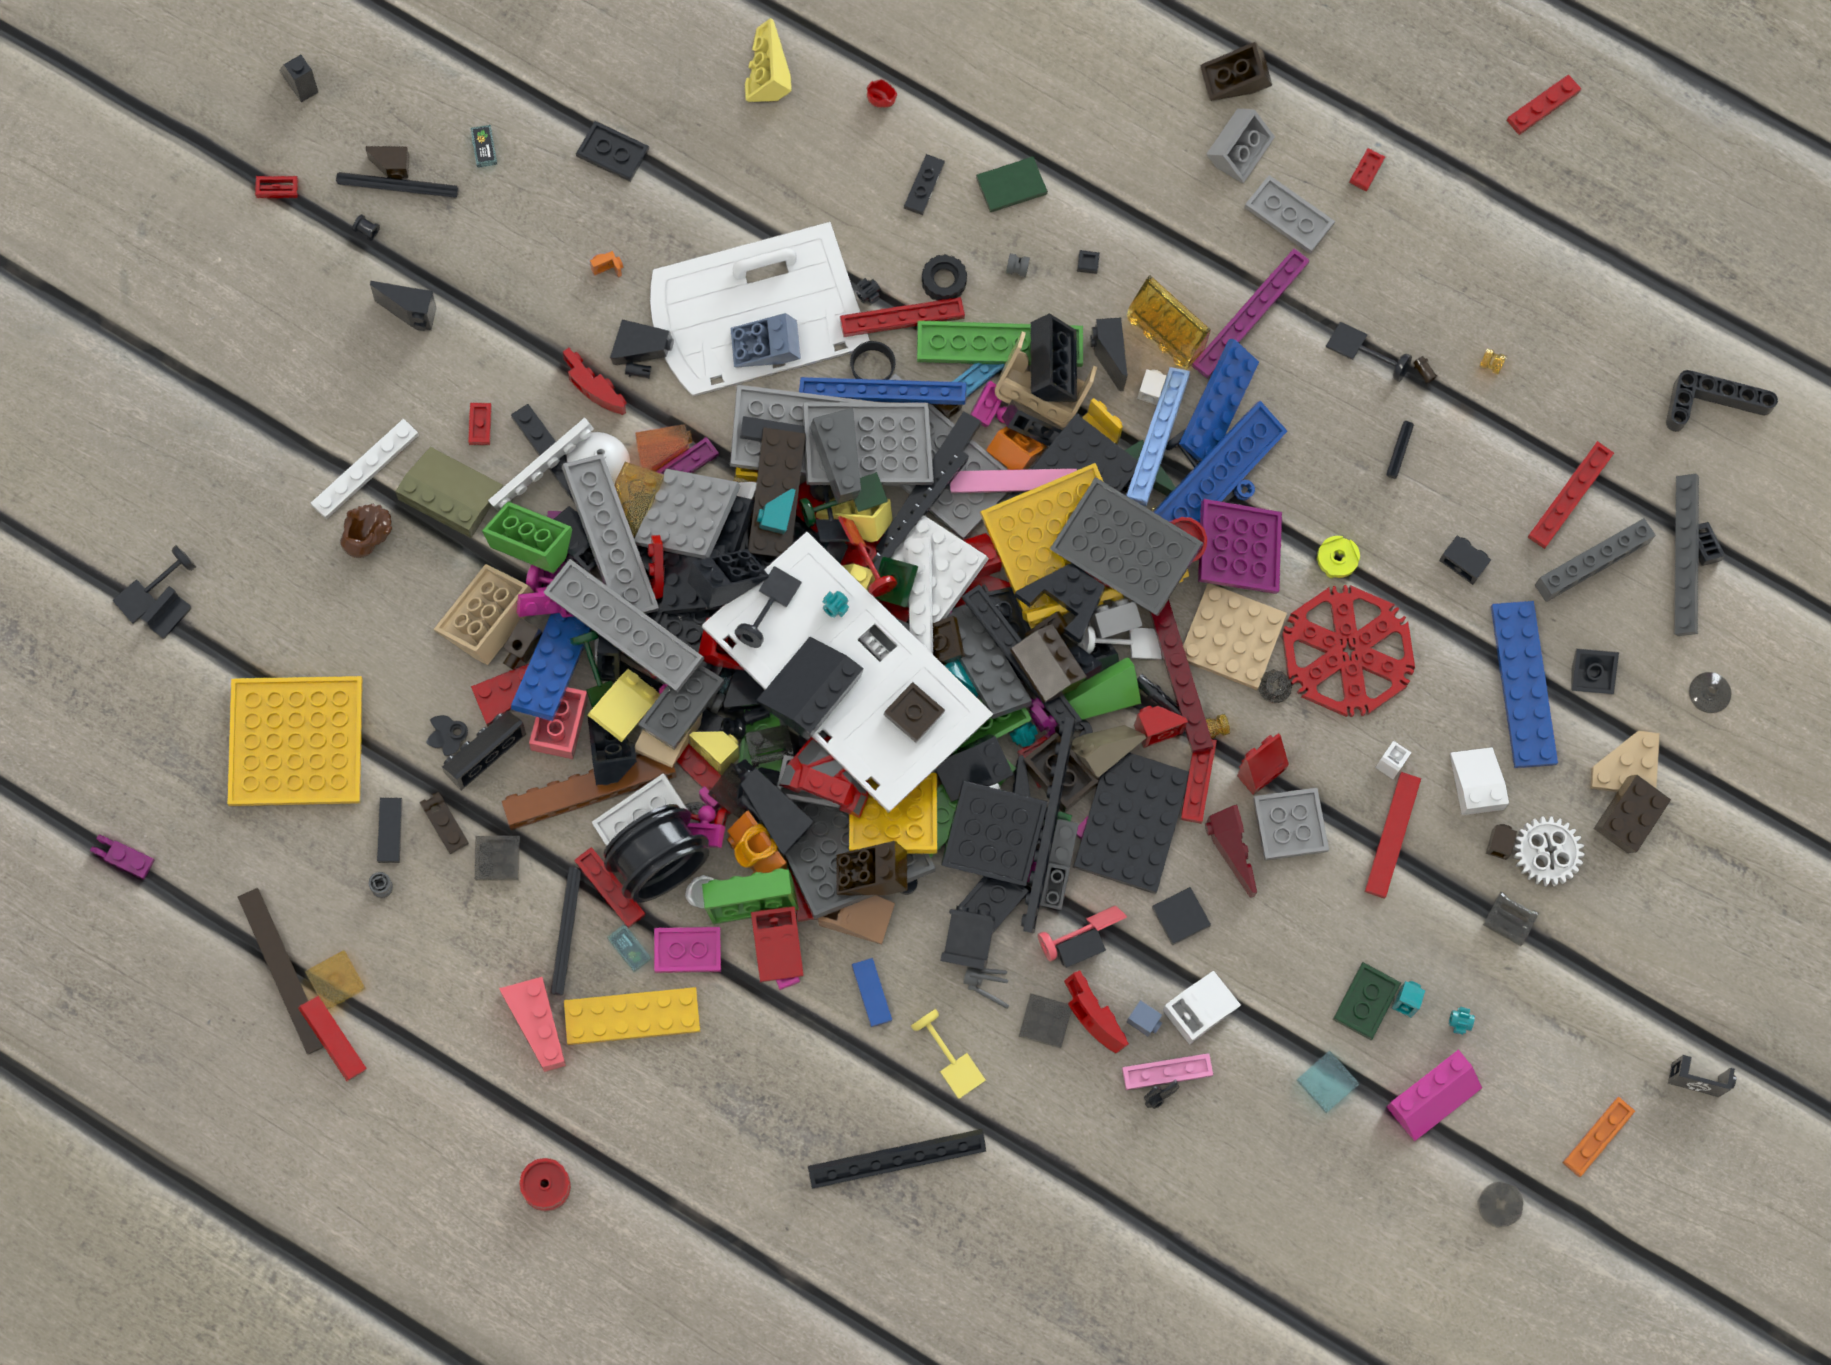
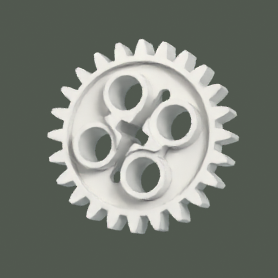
M1543 816L1540 818L1539 823L1536 819L1531 821V825L1526 823L1524 826L1525 830L1521 829L1518 832L1521 837L1515 838V842L1518 845L1513 847V850L1519 851L1513 856L1515 859H1520L1516 866L1524 867L1521 873L1528 872V880L1535 877L1536 884L1543 880L1544 886H1547L1550 881L1553 886H1556L1558 880L1561 884H1564L1566 878L1572 879L1574 877L1572 873L1576 874L1579 871L1576 866L1583 864L1578 858L1584 856V853L1579 852L1584 845L1577 844L1581 836H1573L1576 829L1569 831V823L1562 826L1561 819L1554 823L1552 816L1547 822ZM1552 836H1558L1561 839V844L1555 843ZM1532 838L1539 840V847L1532 844ZM1546 848L1548 849V851H1552L1551 855L1549 852H1545ZM1557 856L1563 857L1566 864H1560L1557 861ZM1536 859L1542 860L1545 867H1539L1536 864Z

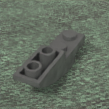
M1057 818L1040 906L1062 909L1079 825L1078 822Z

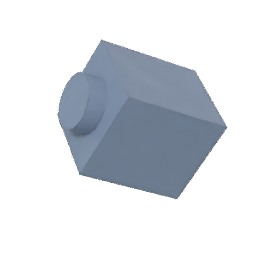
M1140 1000L1129 1016L1127 1023L1149 1037L1151 1032L1156 1034L1162 1025V1022L1159 1021L1162 1014Z

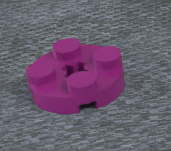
M1030 698L1031 705L1028 706L1030 709L1028 713L1032 718V722L1040 732L1045 730L1047 732L1045 737L1049 738L1056 733L1055 727L1057 723L1051 715L1047 716L1043 711L1045 707L1039 698L1035 700Z

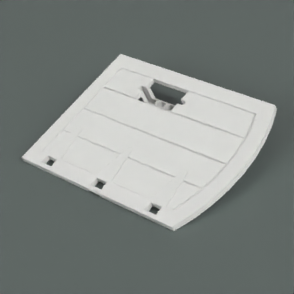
M831 222L657 268L652 273L650 304L653 326L670 331L672 339H674V345L672 350L668 351L667 357L664 358L680 384L692 397L774 375L785 370H792L850 354L858 345L870 341L868 334L843 337L840 316L860 313ZM783 261L786 262L789 273L747 284L746 271ZM787 313L797 320L801 359L787 362L784 366L773 368V365L734 367L730 328ZM845 343L846 349L835 351V345ZM722 377V383L711 385L710 380Z

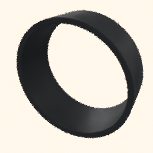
M867 341L858 345L850 358V366L854 377L862 379L854 371V363L857 357L863 352L875 350L886 355L891 363V373L882 379L889 380L896 366L893 351L887 345L878 341Z

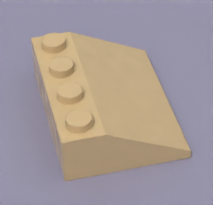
M485 564L434 630L473 658L488 665L507 642L520 618L525 619L526 617H519L516 613L518 594L534 592L527 584Z

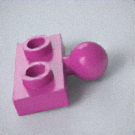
M992 381L986 383L970 413L971 416L981 420V425L985 428L990 425L995 414L998 421L1005 424L1002 416L1007 407H999L1002 400L998 399L995 395L996 384Z
M703 806L698 812L701 823H689L688 828L693 835H705L709 840L708 847L721 848L725 827L718 824H709L715 818V810L711 806Z

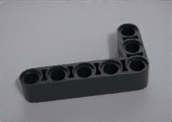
M1684 370L1674 382L1666 425L1673 432L1681 431L1690 418L1694 398L1765 416L1775 408L1778 403V397L1769 390L1692 370ZM1682 380H1686L1689 385L1684 384ZM1702 385L1707 386L1709 390L1704 389ZM1722 390L1727 391L1729 395H1725ZM1742 395L1747 396L1750 401L1745 400ZM1678 398L1683 399L1685 403H1681ZM1763 401H1767L1770 406L1765 405ZM1674 417L1680 418L1682 422L1676 421Z

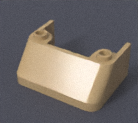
M1022 331L996 384L995 395L998 399L1010 404L1011 400L1023 404L1060 427L1065 428L1077 413L1091 388L1097 367L1093 365L1085 382L1077 378L1076 402L1043 401L1031 394V372L1026 370L1029 358L1024 352L1020 351L1026 335Z

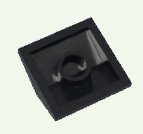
M1576 648L1571 668V690L1614 694L1619 652Z

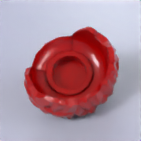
M879 79L868 84L866 96L869 103L874 107L888 108L893 106L898 93L888 82Z

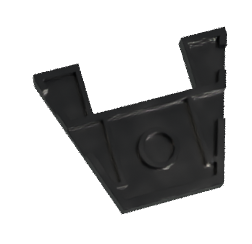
M1070 563L1017 590L1015 597L1030 608L1043 594H1046L1070 611L1076 617L1065 628L1064 633L1080 644L1090 624L1092 615L1102 598L1105 586L1078 566Z

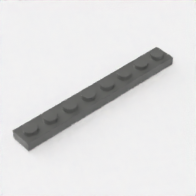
M1696 473L1676 476L1675 635L1677 636L1698 634L1699 476Z

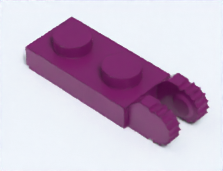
M98 835L97 840L111 848L108 853H105L97 847H91L90 852L120 869L145 879L155 861L153 858L120 842Z

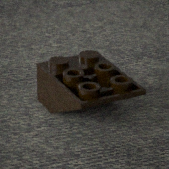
M895 840L836 855L837 895H890L907 891V850Z

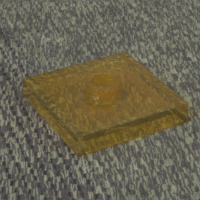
M345 950L305 971L317 995L328 1010L366 989Z

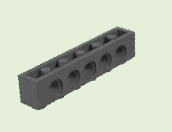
M1645 518L1544 574L1538 579L1535 587L1545 602H1548L1648 545L1656 534Z

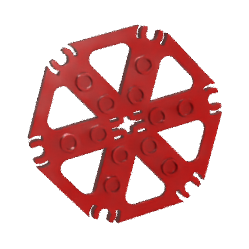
M1347 585L1343 586V593H1338L1336 586L1332 587L1330 593V587H1328L1292 612L1287 621L1292 623L1293 627L1285 626L1283 629L1282 639L1288 681L1295 677L1291 682V686L1295 683L1301 684L1302 688L1298 690V695L1306 690L1307 692L1301 696L1302 698L1347 717V709H1349L1350 717L1354 716V709H1359L1361 716L1365 715L1367 709V715H1369L1406 689L1410 680L1406 679L1404 674L1412 676L1414 673L1415 663L1409 623L1407 621L1405 624L1400 625L1405 621L1406 617L1396 618L1395 614L1399 611V608H1394L1392 612L1389 611L1395 606L1391 602L1352 585L1349 586L1350 593H1348ZM1356 599H1361L1379 607L1381 614L1357 631L1353 602ZM1322 602L1330 603L1334 632L1308 621L1306 614ZM1397 632L1402 637L1404 657L1398 660L1376 651L1372 647L1392 633ZM1299 641L1325 654L1308 666L1300 668L1295 660L1294 642ZM1347 643L1349 648L1354 650L1350 655V660L1347 652H1343ZM1363 670L1392 683L1391 687L1378 697L1369 698L1366 695ZM1338 671H1340L1344 696L1342 701H1335L1317 691L1318 685Z

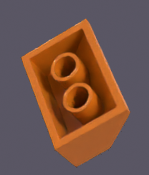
M749 811L745 812L727 830L728 838L726 840L733 850L744 833L749 828L758 824ZM764 832L754 835L748 841L749 848L755 853H762L772 844ZM777 850L768 858L758 860L755 865L751 866L753 873H769L779 868L786 870V861Z

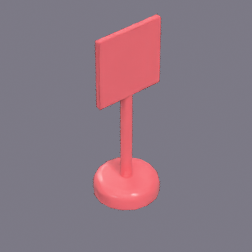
M1113 906L1086 918L1087 922L1090 923L1089 925L1053 941L1048 933L1041 932L1038 934V940L1045 956L1051 962L1057 958L1056 945L1093 928L1099 931L1127 918V916L1117 906Z

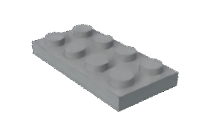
M1270 175L1244 207L1309 254L1312 253L1335 223L1330 217Z

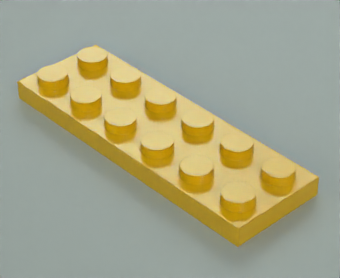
M696 987L564 1000L567 1045L700 1032Z

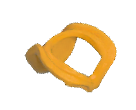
M757 824L744 833L735 847L734 854L736 861L742 867L750 868L758 860L773 855L777 851L778 846L770 837L768 830L763 825ZM764 832L772 844L762 853H755L749 848L748 841L754 835Z

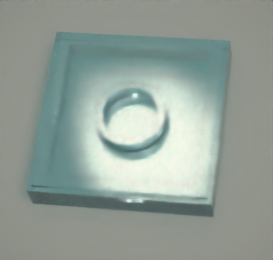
M1331 1051L1327 1052L1297 1079L1298 1083L1325 1113L1330 1111L1359 1085L1357 1080Z

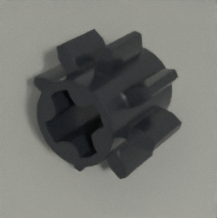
M864 278L857 283L858 289L855 292L862 303L870 302L872 305L879 300L881 288L874 279L867 281Z

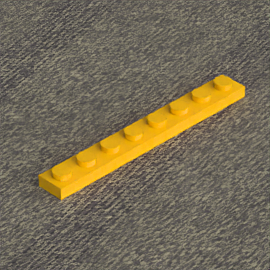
M1188 569L1180 582L1184 581L1183 578L1189 577ZM1106 587L1098 606L1104 604V600L1111 599V601L1123 599V594L1111 587ZM1057 602L1024 610L1022 615L1024 620L1035 624L1042 622L1044 617L1051 616L1057 611H1060L1063 616V612L1068 610Z

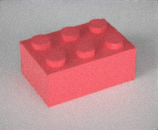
M567 687L553 721L539 717L535 718L529 741L531 751L569 759L574 758L588 702L587 691Z

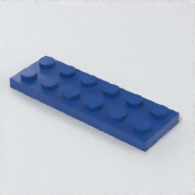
M1235 339L1228 340L1179 443L1199 462L1225 436L1259 364V361Z
M560 613L550 615L513 699L511 710L549 721L554 720L585 647L584 644L573 646L569 639L591 632V628L574 616L562 617Z

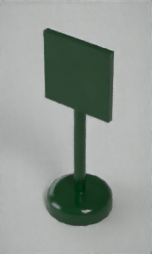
M877 472L860 478L861 491L857 499H854L858 512L888 502ZM807 498L799 500L800 510L808 528L816 524L815 512L839 505L834 500L813 508Z
M595 631L569 639L573 646L584 644L597 684V686L586 689L592 709L613 686L612 680L605 683L601 682L589 644L590 641L599 638V634Z

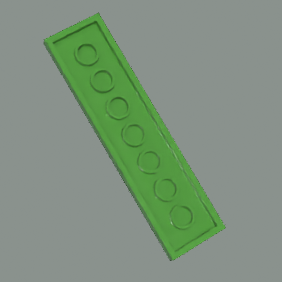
M918 321L917 362L1006 364L1013 347L1023 331L1026 335L1020 351L1028 356V365H1031V324ZM1069 325L1076 329L1077 367H1082L1083 326Z

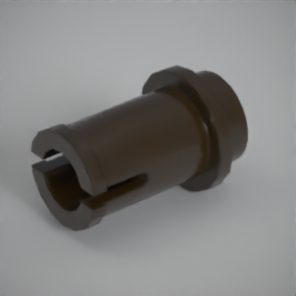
M1421 356L1413 362L1415 365L1414 369L1419 371L1426 384L1437 378V374L1428 364V358L1425 359L1424 356Z

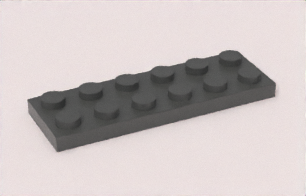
M965 604L953 608L946 618L955 616L958 620L965 657L960 658L959 661L981 701L993 713L991 718L994 719L1030 706L1031 699L1006 656L969 607Z

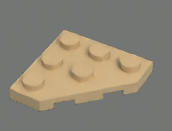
M1637 731L1595 764L1591 769L1590 789L1618 792L1626 778L1632 775H1639L1656 788L1660 733Z

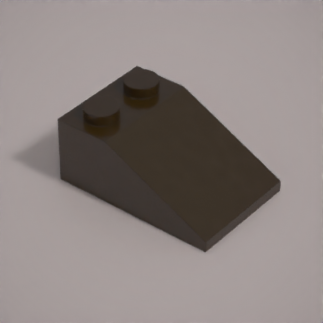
M1256 42L1200 65L1210 101L1253 94L1273 86L1263 50Z

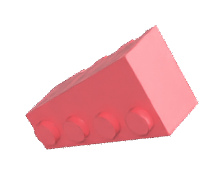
M539 977L499 988L544 1072L566 1066L543 978Z

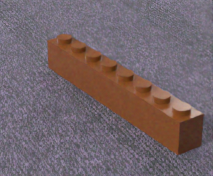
M638 754L636 755L637 762L617 783L596 785L594 769H591L588 774L581 776L580 774H575L563 782L553 781L548 783L547 787L541 789L534 787L519 796L518 794L509 795L505 798L506 800L502 801V805L510 830H514L639 790L663 773L667 776L668 780L676 778L675 767L671 768L647 756Z

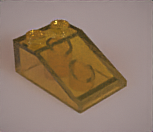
M625 462L614 486L632 535L636 537L644 517L652 507L655 495L664 480V475Z

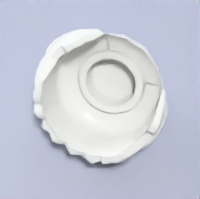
M704 875L694 878L686 888L685 896L687 901L695 907L704 908L702 884L714 880V878Z

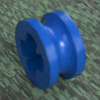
M1241 480L1234 488L1235 496L1243 501L1248 500L1255 492L1254 484L1249 480ZM1244 486L1248 489L1245 494L1241 492Z

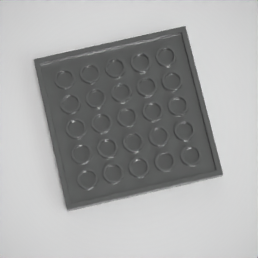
M794 801L815 821V824L784 856L813 918H820L875 896L836 894V855L849 852L850 814L841 811L837 807ZM907 854V883L935 872L936 868L929 854Z

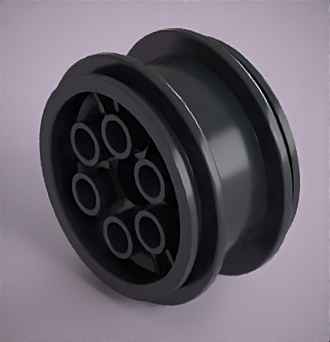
M677 804L658 807L631 822L608 843L603 853L605 858L604 867L608 872L621 873L625 879L622 887V894L625 898L633 899L636 903L656 899L682 884L705 863L710 853L708 849L709 840L703 834H692L688 828L691 820V813L688 809L680 808Z

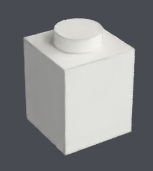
M1147 369L1137 399L1157 405L1166 375H1163L1158 370Z

